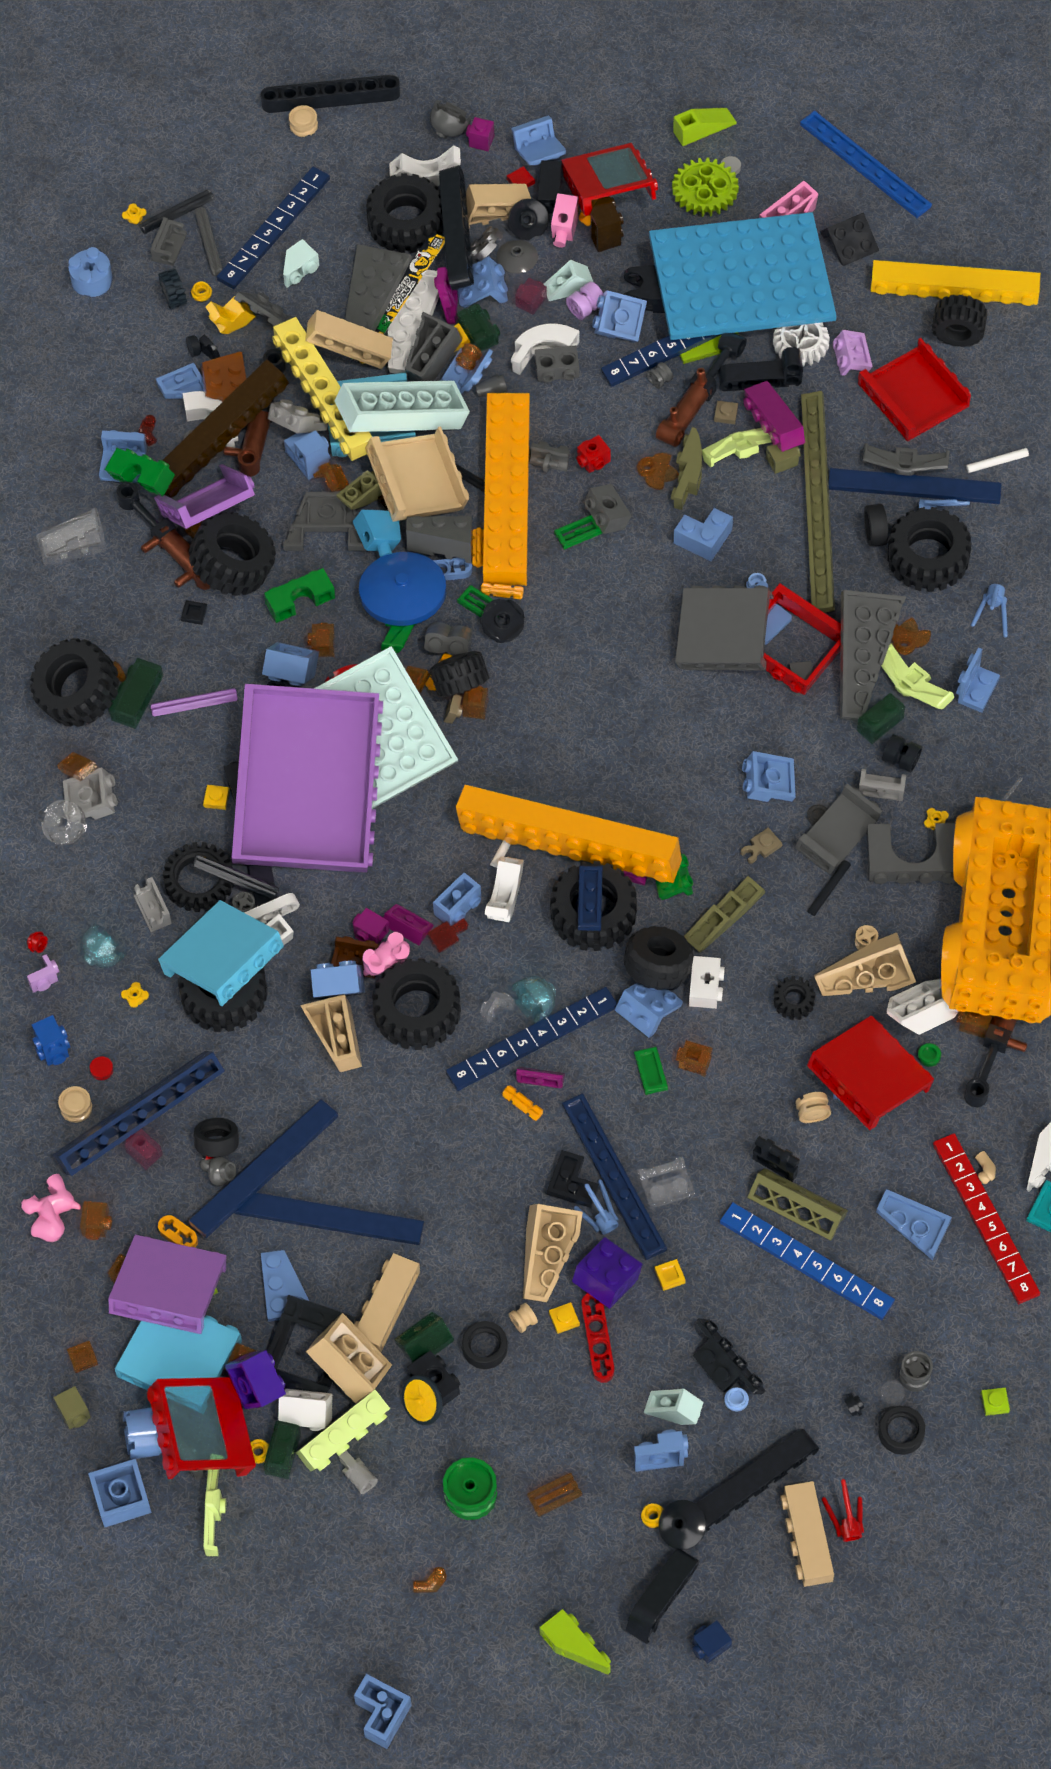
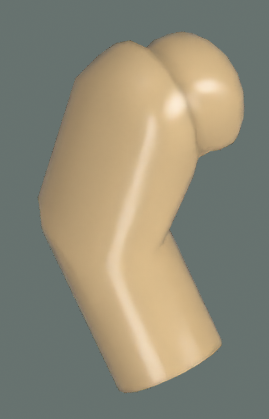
M982 1151L975 1159L984 1170L978 1174V1177L983 1184H987L990 1180L993 1181L995 1179L996 1167L986 1152Z

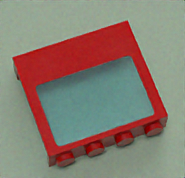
M632 143L561 160L564 180L573 196L578 197V205L584 216L591 215V200L643 187L646 188L652 200L656 199L657 181L655 178H652L651 170L647 169L645 160L641 159L639 150H636Z
M230 1377L157 1379L147 1389V1398L153 1412L152 1420L158 1434L157 1442L163 1456V1468L166 1470L168 1479H173L180 1471L235 1469L237 1477L246 1476L256 1467L241 1401Z

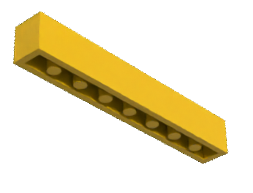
M873 260L871 292L881 295L886 293L899 296L918 295L921 298L931 296L939 297L940 299L946 296L950 297V295H963L985 303L996 301L1003 304L1022 303L1023 305L1030 306L1033 304L1038 305L1041 273Z

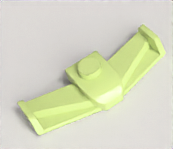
M762 428L738 431L702 449V456L704 462L709 467H713L714 463L733 453L740 459L748 458L753 454L759 453L758 445L772 441L769 434H765Z
M890 643L881 666L894 683L895 689L903 696H911L935 708L944 709L954 699V694L951 691L948 692L929 683L928 681L931 680L930 674L915 662L908 668L892 643Z
M210 1455L209 1460L223 1459V1457ZM219 1469L208 1470L203 1545L206 1556H219L218 1547L214 1546L215 1521H221V1513H226V1498H222L220 1489H217Z

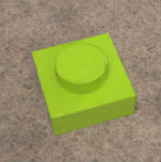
M1006 1388L981 1391L985 1416L1010 1412Z

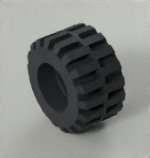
M950 295V297H943L935 306L932 324L933 334L937 336L939 341H943L945 344L960 347L973 346V344L979 343L984 337L987 309L983 303L970 296Z
M470 651L455 655L438 662L429 670L438 696L443 697L460 694L476 688L490 678L480 651Z

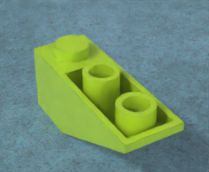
M727 108L690 109L674 116L673 133L681 145L685 146L737 124Z
M562 1609L540 1627V1635L555 1653L607 1675L610 1673L611 1660L604 1651L599 1652L595 1648V1641L588 1632L583 1633L579 1629V1622L573 1614H567Z

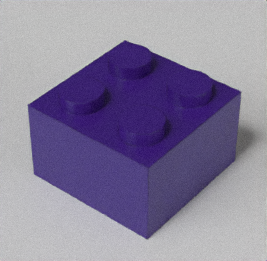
M604 1237L577 1264L572 1282L610 1309L638 1280L643 1264Z
M266 1350L249 1352L225 1365L244 1409L263 1407L286 1395L284 1390L285 1383L281 1376L277 1375L274 1368V1359Z

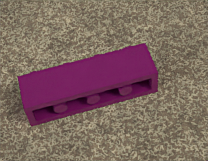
M768 381L744 389L745 398L743 403L746 410L752 412L754 420L761 424L763 432L769 434L773 445H777L783 452L805 443L803 425Z

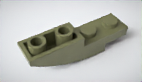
M694 427L691 428L689 435H685L683 441L684 449L682 452L679 451L676 463L679 464V484L677 488H673L671 500H674V508L679 510L683 509L689 493L693 495L698 494L701 484L702 448L699 434Z
M367 470L340 491L336 497L353 510L378 500L382 492L374 471L370 473Z

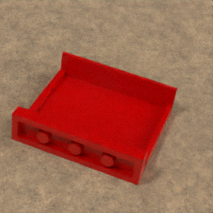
M922 338L918 339V346L874 372L869 373L867 369L859 372V386L907 442L970 405L971 393L969 389L965 386L963 387L958 381L956 374L950 372L943 359L938 358L933 352L932 347L928 343L926 344Z
M872 1015L814 1051L807 1064L809 1069L869 1130L877 1126L882 1116L922 1090L927 1093L934 1081L931 1074Z

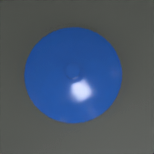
M413 552L392 553L380 557L366 568L359 583L360 600L366 612L382 623L394 626L417 624L433 616L442 606L446 597L445 576L441 568L424 555Z

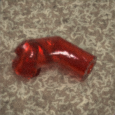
M147 415L139 427V433L145 434L148 446L157 442V439L152 434L156 423V418L153 415Z

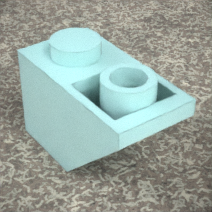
M303 239L286 250L283 275L284 284L287 288L292 284L299 283L302 277L308 273L315 272L319 266L318 253Z

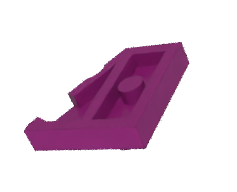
M446 267L437 268V277L434 278L435 288L438 289L446 321L448 324H456L458 289L452 290L450 287Z

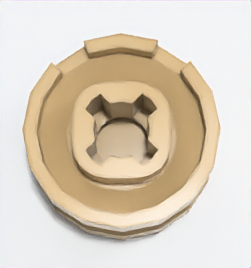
M297 106L289 113L290 129L295 135L305 137L316 132L318 128L317 114L312 107Z
M77 1086L69 1087L59 1096L58 1104L61 1115L65 1120L78 1123L90 1116L92 1102L89 1093L84 1088Z
M823 1092L808 1093L803 1095L804 1098L802 1100L800 1098L796 1100L795 1104L799 1110V1120L803 1123L823 1121L831 1115L830 1106L827 1105L828 1097Z

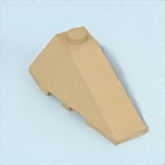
M897 933L872 942L814 975L822 996L850 994L854 989H865V993L873 992V988L886 987L887 991H894L916 982Z
M541 1204L530 1205L526 1228L523 1299L540 1302L548 1301L563 1265L567 1262L570 1256L569 1253L580 1235L582 1211Z

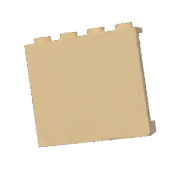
M438 427L435 434L385 442H381L379 436L370 438L365 449L393 522L406 520L407 517H425L464 509L469 500V494L467 489L464 488L462 475L457 470L454 454L450 452L447 436L443 433L441 427Z

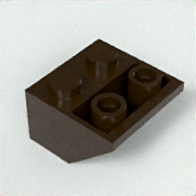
M610 196L598 198L591 211V239L598 252L621 246V238L624 237L621 227L624 224L622 214L620 212L617 213L615 200Z

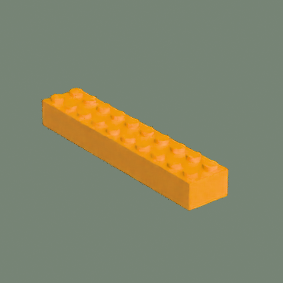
M487 393L483 582L491 583V585L495 583L527 586L530 393Z
M464 785L456 805L460 827L468 834L476 833L492 840H505L511 845L519 844L527 846L532 850L539 849L547 851L552 855L567 856L575 861L583 860L594 864V861H600L601 865L609 863L613 865L615 870L620 868L622 871L631 872L639 877L654 878L659 882L674 883L682 861L678 837L469 785Z

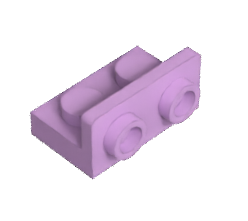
M842 330L833 341V349L835 350L840 375H846L850 369L859 371L867 369L870 371L873 366L865 334Z

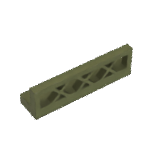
M766 1168L757 1174L747 1197L830 1241L833 1239L840 1222L844 1220L848 1210ZM759 1184L768 1188L771 1197L762 1198L755 1194ZM782 1196L788 1198L791 1208H781L777 1198ZM806 1207L810 1210L812 1218L808 1220L801 1218L798 1209ZM827 1218L834 1222L830 1232L821 1228L819 1219Z

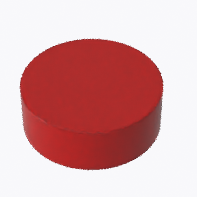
M97 1057L90 1063L91 1075L97 1080H106L113 1074V1064L107 1057Z

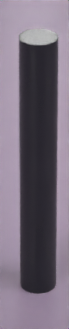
M843 860L808 909L807 912L813 916L817 914L851 866L848 861Z

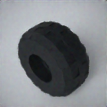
M650 926L649 928L640 929L631 935L625 948L623 961L626 971L637 983L647 988L668 990L681 985L689 977L694 955L692 946L677 931L667 927Z

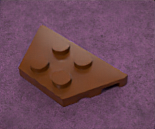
M242 352L202 362L201 370L205 396L223 402L246 380Z

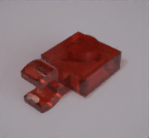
M464 918L452 926L446 921L429 931L427 935L438 952L441 953L459 942L457 935L467 930L469 925Z

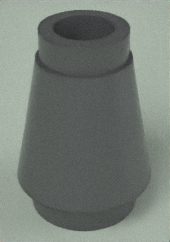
M498 374L475 385L478 397L487 396V393H503L508 391L504 376H498Z

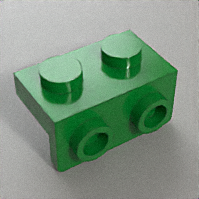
M681 853L682 861L674 883L655 880L660 899L665 900L682 892L688 896L693 894V880L688 873L687 866H689V862L685 854Z

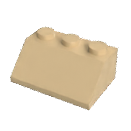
M343 1313L315 1339L306 1351L313 1361L328 1374L355 1404L377 1387L392 1366L383 1354Z

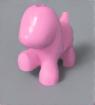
M391 933L387 941L380 943L377 949H368L364 952L362 959L364 964L363 975L377 976L386 969L393 968V964L397 962L403 964L410 952V946L406 941H403L401 933Z
M54 1174L46 1181L49 1185L47 1188L52 1195L41 1199L34 1195L21 1202V1208L26 1214L30 1215L37 1212L39 1216L31 1226V1235L47 1242L58 1241L64 1233V1223L59 1214L71 1209H81V1205L74 1201L72 1194L66 1190L60 1174Z

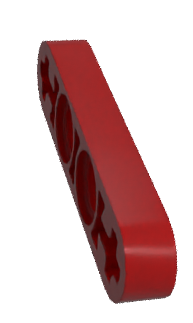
M587 1293L582 1298V1313L592 1372L597 1381L606 1383L614 1376V1362L604 1305ZM591 1299L594 1300V1303H599L595 1305L596 1314L591 1315V1307L587 1305ZM594 1321H598L603 1325V1328L598 1332H594L589 1328V1325ZM600 1343L604 1344L607 1350L603 1354H597L593 1351V1347ZM600 1360H604L605 1368L609 1370L605 1376H602L601 1372H597L600 1371Z

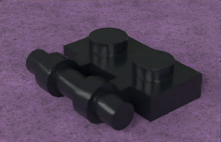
M759 1136L755 1141L756 1147L753 1150L752 1159L793 1182L798 1174L797 1165L800 1159L793 1156V1152L790 1150H783L776 1146L774 1141L766 1140Z

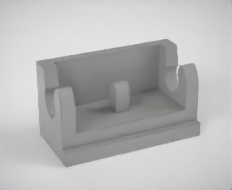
M862 769L859 790L863 796L903 801L906 775L902 774L901 779L866 774V769Z
M153 877L146 879L147 885L140 888L138 884L135 885L134 898L150 932H153L172 923L170 913Z

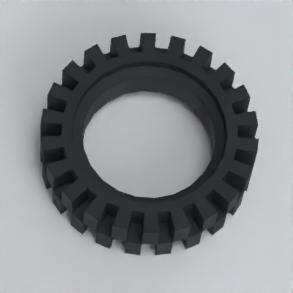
M193 842V848H189L188 844L183 845L184 851L181 852L178 848L175 850V857L173 855L168 857L169 863L165 862L163 880L167 895L170 896V900L173 903H177L178 907L182 908L185 906L186 911H191V908H195V912H200V908H205L206 912L210 910L209 906H214L219 900L226 901V895L230 896L234 883L219 877L217 884L211 890L199 894L190 893L184 890L178 883L180 872L185 866L194 862L197 854L231 868L233 867L228 855H224V851L221 848L217 851L216 845L213 844L208 848L206 842H202V846L198 847L197 842Z

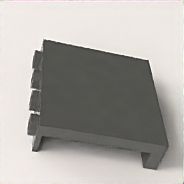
M760 585L754 588H746L744 586H734L733 588H725L723 586H712V588L692 586L691 588H684L675 661L679 668L683 670H766L767 662L763 656L769 599H774V595L769 588Z

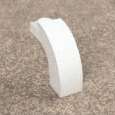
M453 145L438 158L426 161L416 160L402 153L389 163L390 176H401V173H407L410 176L417 174L419 178L425 177L430 180V183L433 182L439 186V171L460 165V148Z
M543 324L525 331L515 341V352L511 358L513 372L520 375L529 360L535 355L536 349L577 346L579 344V330L562 324Z
M204 391L183 393L187 422L205 419L222 403L221 400L205 396ZM238 436L232 438L226 444V447L235 448V442L238 441Z
M502 856L498 861L493 893L485 909V915H487L488 919L510 922L520 887L524 860Z

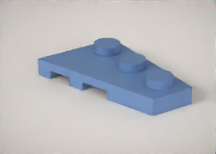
M887 1189L876 1211L877 1214L931 1260H933L952 1219L951 1216Z
M284 1250L261 1253L268 1322L278 1321L284 1312L288 1295L302 1297L308 1301L309 1299Z

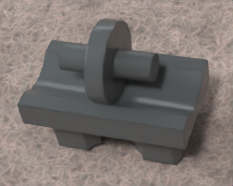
M540 441L538 444L533 443L531 446L530 464L542 466L543 472H548L550 468L567 472L570 456L569 448L566 446L550 447L547 442Z

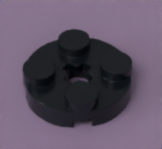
M495 599L484 608L480 624L485 634L492 640H495L497 643L510 642L516 639L524 628V612L513 600ZM498 616L502 618L507 617V625L500 624Z

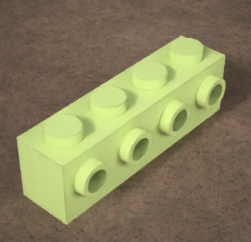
M373 1390L299 1449L296 1454L310 1471L316 1468L321 1471L331 1463L328 1458L335 1453L340 1456L350 1447L347 1444L354 1437L358 1441L369 1432L366 1429L374 1422L377 1426L388 1416L385 1412L390 1409L378 1392Z

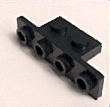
M698 1318L695 1323L709 1340L693 1357L722 1392H726L741 1378L753 1394L762 1395L765 1392V1389L761 1386L763 1384L762 1380L748 1370L747 1362L740 1355L737 1356L732 1350L733 1345L725 1337L722 1338L717 1332V1325L710 1319Z

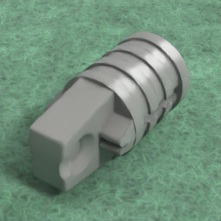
M347 1451L339 1456L340 1462L345 1467L342 1472L351 1480L361 1494H365L377 1484L378 1479L373 1476L360 1458L355 1460Z

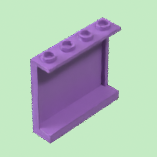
M221 464L219 467L224 478L177 501L165 495L163 497L157 495L154 499L164 518L168 517L170 521L187 529L254 496L253 488L255 486L250 476Z
M135 1235L110 1293L109 1313L202 1334L206 1311L221 1273L226 1271V1255L157 1240L147 1236Z

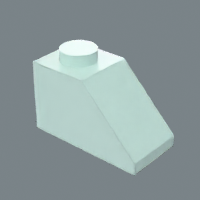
M570 260L543 284L548 300L553 301L570 296L575 291H579L588 282H593L588 266Z
M685 1389L651 1391L644 1413L680 1425L697 1424L703 1401Z

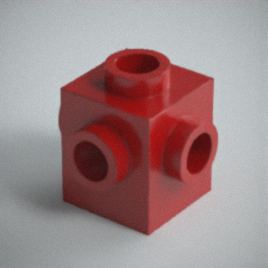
M597 435L590 440L583 441L577 447L576 459L582 468L585 467L591 473L602 469L605 464L611 462V449Z

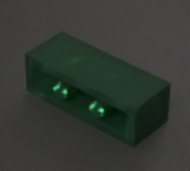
M140 658L136 659L134 665H130L125 682L120 684L118 695L115 700L111 701L113 704L108 709L112 721L134 729L137 728L163 678L160 665Z

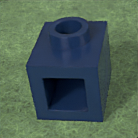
M715 1621L708 1627L704 1625L695 1631L692 1650L699 1660L703 1658L708 1664L731 1648L732 1639L720 1623Z

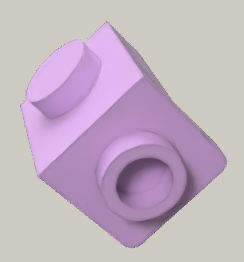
M47 954L42 956L45 968L27 976L33 993L47 990L51 984L58 981L56 974L59 972L58 966L54 960H49Z

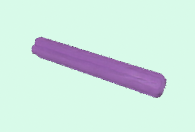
M235 688L153 703L151 704V712L153 716H160L233 702L238 699L237 691Z

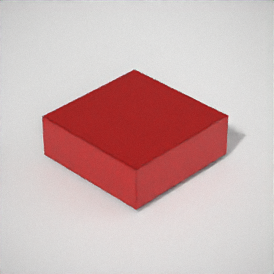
M524 166L507 175V181L510 184H526L527 188L535 184V179Z

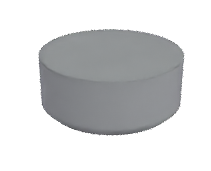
M728 156L721 161V163L725 162V168L730 166L731 172H735L736 175L741 171V162L738 158Z

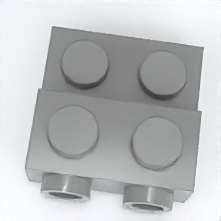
M282 399L280 402H274L270 405L268 419L297 434L313 432L315 430H327L328 423L325 424L320 415L309 413L308 409L304 407L294 406L292 401Z
M101 767L63 781L66 816L70 823L90 816L96 820L115 813L114 806H117L118 801L115 794L112 793L115 779L111 773H108Z

